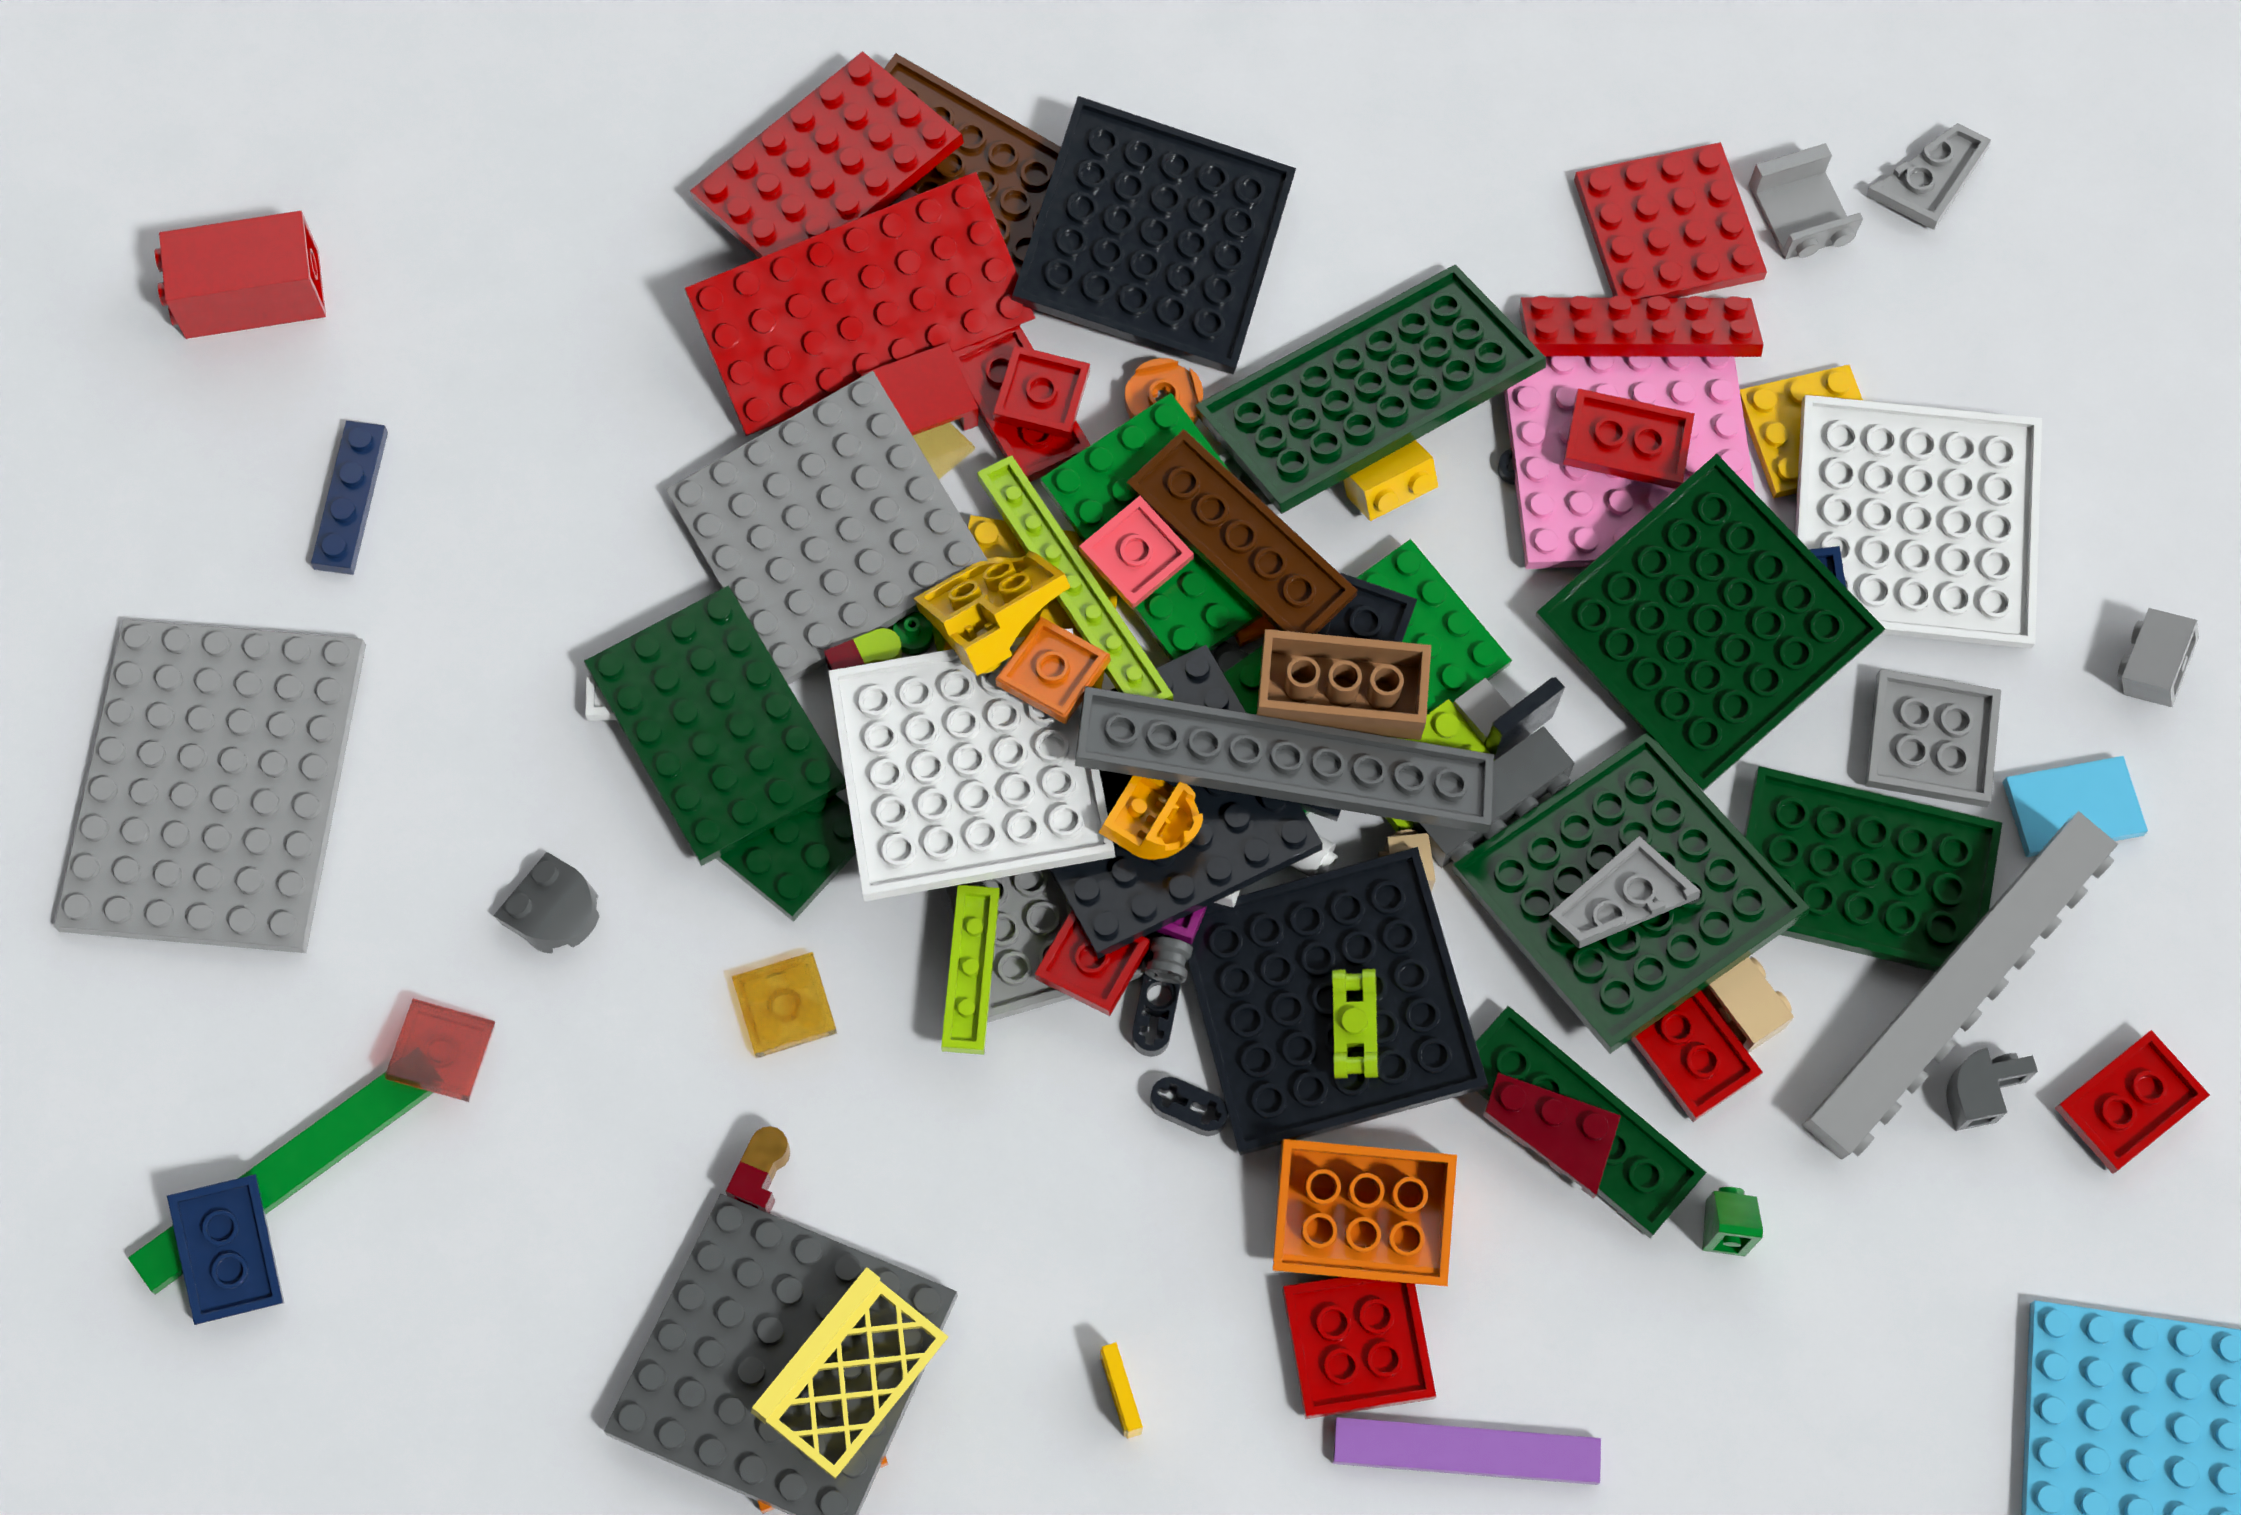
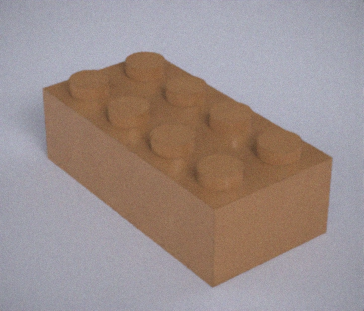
M1265 629L1256 715L1386 737L1421 740L1427 716L1431 645Z

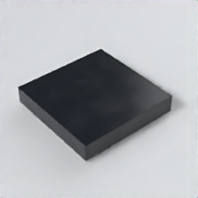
M1556 677L1550 678L1492 723L1484 746L1490 754H1494L1495 760L1553 717L1565 689V686Z

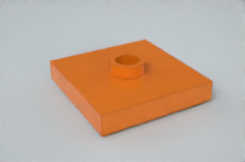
M1040 616L1013 653V656H1011L995 678V683L997 687L1066 725L1082 702L1085 686L1093 687L1110 663L1111 658L1109 653Z

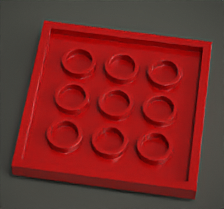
M1721 142L1576 172L1574 182L1613 297L1624 296L1628 299H1642L1653 296L1679 298L1765 279L1767 270Z

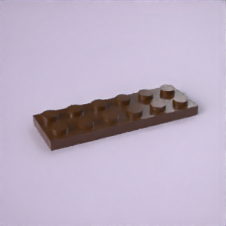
M1184 429L1126 482L1127 489L1137 498L1141 496L1180 539L1279 631L1317 634L1357 596L1358 590Z

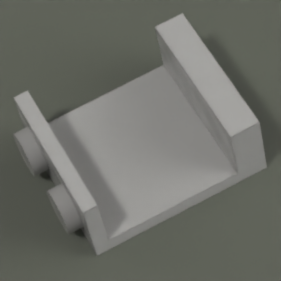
M1826 143L1758 163L1749 181L1750 189L1784 260L1795 256L1805 258L1816 253L1819 249L1834 245V247L1844 246L1855 238L1862 223L1863 217L1861 213L1850 216L1846 215L1826 174V169L1832 157Z

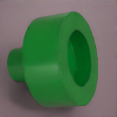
M913 612L893 625V631L900 637L902 652L907 655L922 654L933 643L932 623L921 613Z

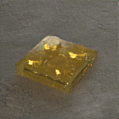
M813 952L732 976L756 1058L837 1034Z

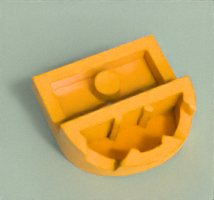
M1132 776L1098 833L1140 858L1149 860L1163 859L1178 853L1194 839L1201 828L1203 813H1199L1194 801L1196 794L1188 784L1178 782L1176 787H1173L1163 780Z

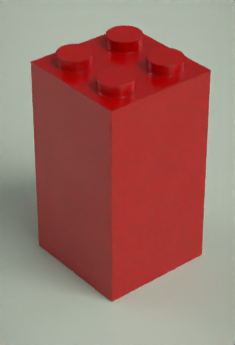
M302 210L159 232L160 248H156L154 253L159 272H163L164 282L158 283V294L162 306H168L172 325L180 327L185 339L326 317L319 250Z

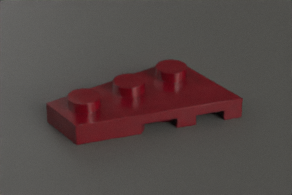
M1498 1073L1483 1116L1522 1146L1532 1149L1548 1161L1550 1167L1561 1175L1564 1173L1580 1185L1582 1191L1594 1199L1621 1115Z

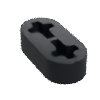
M1174 1077L1162 1078L1152 1087L1150 1095L1151 1107L1155 1114L1161 1118L1203 1136H1214L1225 1127L1228 1110L1225 1102L1217 1095ZM1170 1089H1174L1177 1091L1176 1098L1187 1105L1185 1107L1172 1102L1169 1107H1165L1162 1105L1163 1098L1158 1094L1160 1092L1167 1094ZM1192 1106L1202 1111H1206L1208 1106H1213L1216 1108L1215 1116L1220 1118L1219 1121L1211 1119L1208 1125L1201 1122L1202 1115L1192 1110Z

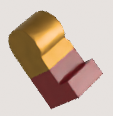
M768 1126L762 1127L754 1133L725 1191L728 1197L770 1214L775 1199L773 1193L768 1191L776 1171L784 1167L790 1157V1146L783 1131L776 1127Z

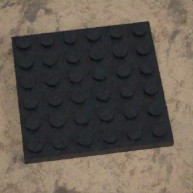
M1078 96L1011 300L1034 310L1234 374L1296 168Z
M1207 645L1156 668L1172 692L1173 701L1246 713ZM1116 688L1110 690L1118 692ZM1099 770L1108 815L1133 775ZM1165 781L1173 787H1176V785L1178 784L1176 782ZM1189 785L1196 794L1194 801L1199 813H1203V821L1194 839L1178 853L1163 859H1143L1113 842L1114 858L1049 870L1075 915L1097 959H1100L1107 953L1110 954L1142 936L1145 937L1170 923L1184 918L1321 851L1323 843L1301 805L1297 802Z
M1418 847L1238 896L1234 908L1217 903L1207 906L1193 943L1190 944L1193 947L1191 958L1188 959V964L1240 1156L1281 1145L1283 1139L1300 1140L1488 1088L1487 1079ZM1362 969H1376L1378 1078H1365V1074H1348V1078L1335 1079L1332 971L1346 970V974L1362 973ZM1363 990L1347 991V1002L1363 1001ZM1364 1047L1348 1048V1057H1364Z

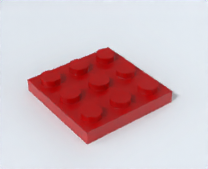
M1340 1277L1283 1286L1282 1291L1305 1419L1427 1401L1436 1398L1414 1283Z

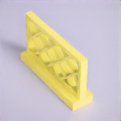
M866 1267L753 1405L751 1413L764 1424L767 1423L832 1478L836 1479L949 1336L880 1281V1277ZM880 1295L895 1307L897 1324L871 1327L869 1309ZM901 1312L913 1322L902 1323ZM864 1316L865 1327L854 1328ZM921 1328L935 1339L925 1353L905 1354L903 1330ZM897 1331L900 1355L874 1358L872 1333ZM866 1334L869 1359L843 1361L841 1343L844 1339L851 1335ZM836 1350L837 1362L826 1363ZM918 1360L909 1373H907L906 1361ZM901 1362L902 1381L896 1388L877 1390L875 1365ZM869 1365L872 1390L846 1393L843 1368ZM838 1369L840 1394L814 1397L812 1379L818 1371ZM808 1385L809 1397L796 1399ZM890 1395L879 1409L878 1396ZM872 1397L874 1408L872 1419L865 1424L849 1425L846 1400ZM841 1400L843 1426L817 1429L815 1403ZM809 1404L812 1429L792 1431L779 1419L790 1406ZM862 1430L851 1444L850 1432ZM844 1432L846 1451L836 1464L833 1465L819 1453L818 1435ZM812 1436L813 1447L801 1437Z

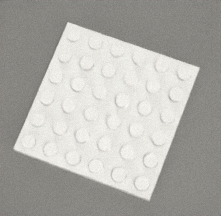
M1805 395L1802 399L1795 535L1808 549L1840 546L1846 588L1885 628L1882 634L2031 649L2035 645L2042 418Z
M1071 628V629H1065V630H1067V631H1069L1070 633L1073 634V629H1072V628ZM1025 637L1015 639L1010 647L1012 655ZM953 649L830 670L829 677L864 901L1114 858L1113 841L1098 833L1108 817L1100 772L1096 769L1074 766L1082 702L1065 725L996 686L995 678L1011 657L1004 660L996 670L976 676L961 663L959 656Z

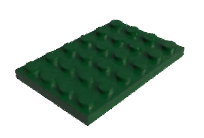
M729 585L584 660L587 670L701 866L846 789L845 778Z
M1759 766L1755 773L1744 837L1810 907L1806 917L1780 935L1936 972L1989 911L2002 822Z

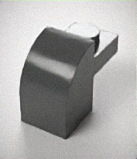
M1988 1048L1980 1049L1970 1055L1954 1071L1946 1090L1947 1105L1955 1131L1997 1123L2007 1113L2000 1088L2029 1081L2038 1072L2033 1055L2018 1058L2017 1053H2009L1995 1057L1991 1061Z

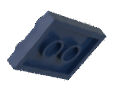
M256 1174L167 1195L194 1325L285 1303Z

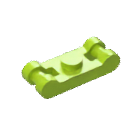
M1362 969V973L1346 974V970H1333L1335 1079L1348 1078V1074H1365V1078H1378L1376 969ZM1363 990V1001L1347 1002V991ZM1364 1047V1057H1348V1048Z

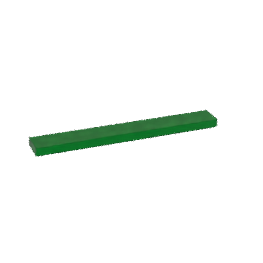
M418 1048L239 1178L257 1175L265 1214H267L445 1084ZM173 1225L128 1257L150 1291L155 1295L183 1275Z

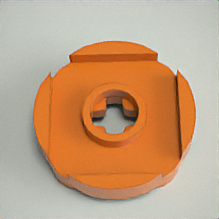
M1158 358L1141 364L1135 370V374L1128 380L1125 386V408L1131 419L1156 403L1157 401L1154 398L1158 397V391L1165 390L1167 395L1170 393L1174 395L1193 423H1197L1198 417L1195 405L1203 401V387L1198 375L1191 368L1188 371L1185 367L1179 366L1176 360Z

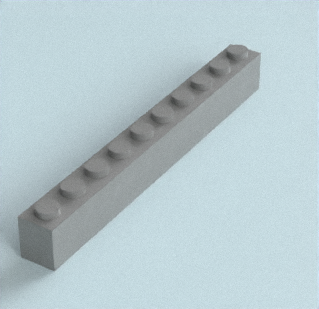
M2079 811L2069 818L1802 1126L1841 1160L1852 1152L1858 1157L1874 1140L1875 1137L1869 1133L1879 1121L1886 1125L1902 1106L1897 1100L1906 1089L1912 1094L1926 1080L1929 1075L1924 1069L1934 1058L1939 1063L1952 1050L1955 1043L1950 1038L1959 1028L1966 1032L1982 1015V1012L1977 1008L1986 997L1993 1001L2008 985L2009 981L2004 978L2013 966L2020 970L2036 951L2030 947L2039 936L2044 939L2048 938L2060 925L2062 920L2057 915L2065 905L2072 909L2085 896L2088 890L2083 886L2091 875L2098 879L2111 866L2114 859L2109 855L2118 843Z

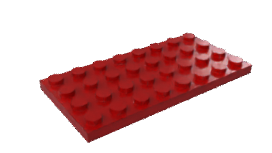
M977 172L684 288L745 436L793 417L861 378L860 374L946 343H949L952 352H955L1035 319L1031 308L1011 300L1019 276Z

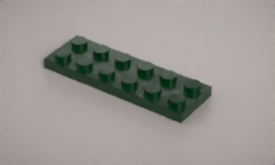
M1507 1006L1476 1041L1488 1083L1487 1089L1477 1092L1487 1101L1489 1100L1498 1073L1621 1115L1597 1194L1650 1239L1707 1173L1511 1007Z

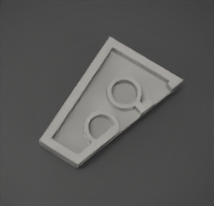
M1957 123L1925 146L1923 152L1908 163L1903 162L1896 167L1893 174L1882 182L1878 180L1870 186L1867 197L1935 230L1989 149L1991 139Z
M1639 836L1550 912L1549 922L1577 948H1582L1699 898L1700 890Z

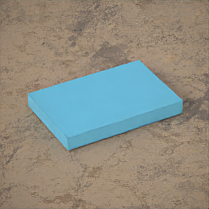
M2124 756L2009 776L2003 781L2026 858L2036 856L2063 824L2078 811L2114 841L2141 837L2148 832Z

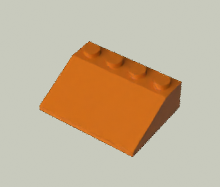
M1283 1139L1280 1150L1272 1271L1448 1287L1457 1155Z

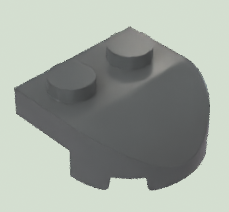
M546 852L493 916L500 924L528 940L536 950L544 953H553L552 948H558L566 944L570 947H575L591 934L599 919V913L596 910V898L599 896L577 869Z

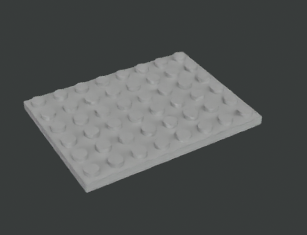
M123 619L54 927L59 932L306 953L366 648L363 639Z

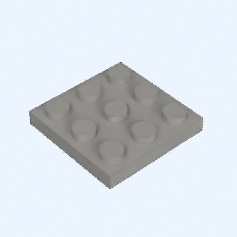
M1880 669L1876 675L1865 786L1987 808L1992 799L2001 690Z

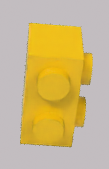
M1416 440L1343 480L1346 496L1369 521L1385 515L1438 487L1434 459Z

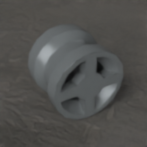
M1168 937L1152 939L1150 950L1153 953V958L1147 963L1145 974L1152 979L1165 983L1181 984L1186 982L1188 971L1185 968V964L1191 958L1193 947L1184 941Z

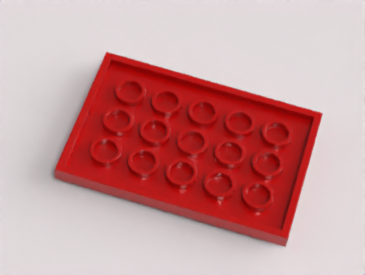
M862 51L690 190L694 201L760 258L886 208L964 144L962 134Z

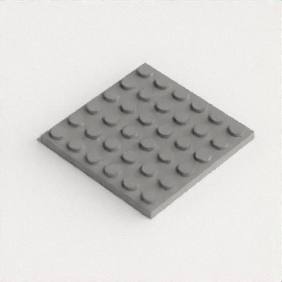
M873 371L666 489L721 587L724 588L729 585L788 685L826 663L824 650L873 630L888 628L918 610L913 598L974 563L988 561Z

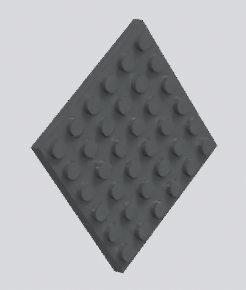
M720 1193L604 1429V1433L620 1442L789 1515H859L925 1368L836 1479L832 1478L767 1423L764 1424L751 1413L752 1407L866 1267L879 1276L880 1281L941 1331L958 1297L957 1291ZM880 1295L869 1309L871 1327L897 1324L895 1307ZM901 1312L902 1323L913 1322ZM864 1316L854 1328L865 1327ZM921 1328L903 1330L906 1355L925 1353L935 1340ZM897 1331L872 1333L874 1358L900 1355ZM866 1334L847 1336L841 1343L843 1361L869 1359ZM836 1350L826 1363L837 1362ZM918 1360L906 1361L907 1373H909ZM901 1362L875 1365L877 1390L896 1388L902 1381ZM869 1365L843 1368L846 1393L872 1390ZM838 1369L818 1371L812 1379L814 1397L840 1394ZM808 1385L796 1399L809 1397ZM890 1395L878 1396L879 1409ZM872 1397L846 1400L849 1425L868 1423L874 1416ZM841 1400L815 1403L817 1429L843 1426ZM809 1404L790 1406L779 1419L792 1431L812 1429ZM862 1430L850 1432L851 1444ZM844 1432L818 1435L819 1453L835 1465L846 1451ZM812 1436L801 1437L813 1447Z

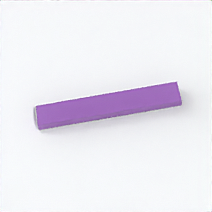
M1336 1417L1333 1464L1598 1485L1600 1483L1601 1438Z

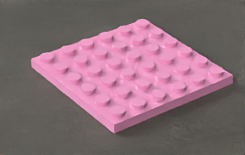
M1545 356L1546 368L1504 391L1526 569L1588 567L1676 490L1563 465L1574 400L1578 388L1695 413L1683 483L1715 454H1718L1755 493L1735 357Z

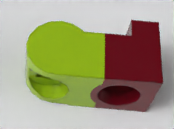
M886 628L873 630L824 650L826 665L829 671L903 658L900 637L896 632Z

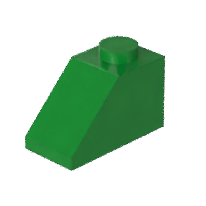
M1720 1187L1718 1191H1713L1705 1202L1702 1251L1745 1257L1763 1238V1226L1757 1196L1745 1195V1191L1741 1188Z

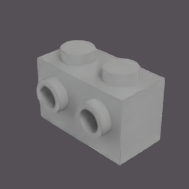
M2148 608L2144 621L2138 620L2134 626L2131 637V644H2134L2131 655L2123 656L2118 669L2117 677L2122 679L2124 695L2173 707L2199 639L2196 619Z

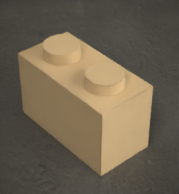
M1754 957L1746 958L1701 990L1748 1053L1784 1030L1794 1018L1788 999L1780 991H1774L1765 979L1766 973L1763 966Z

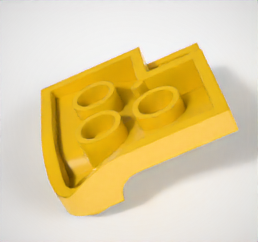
M1029 551L1025 556L993 557L988 558V561H979L913 598L919 612L934 625L959 656L961 663L976 676L996 670L1004 660L1013 656L1010 647L1025 625L1045 605L1071 588L1065 573L1035 552Z

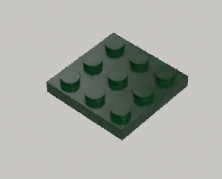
M834 794L716 859L794 922L856 854L849 805Z

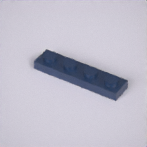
M346 420L311 564L314 570L354 575L388 435L385 425Z

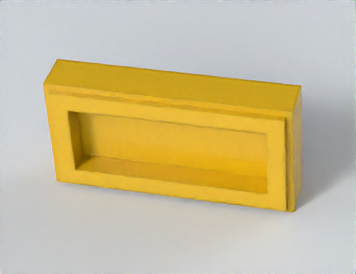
M1117 1342L1102 1346L1100 1359L1124 1437L1128 1439L1141 1435L1143 1426Z

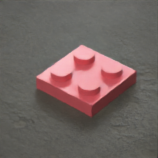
M1141 496L1136 498L1079 546V552L1132 610L1194 558V553Z

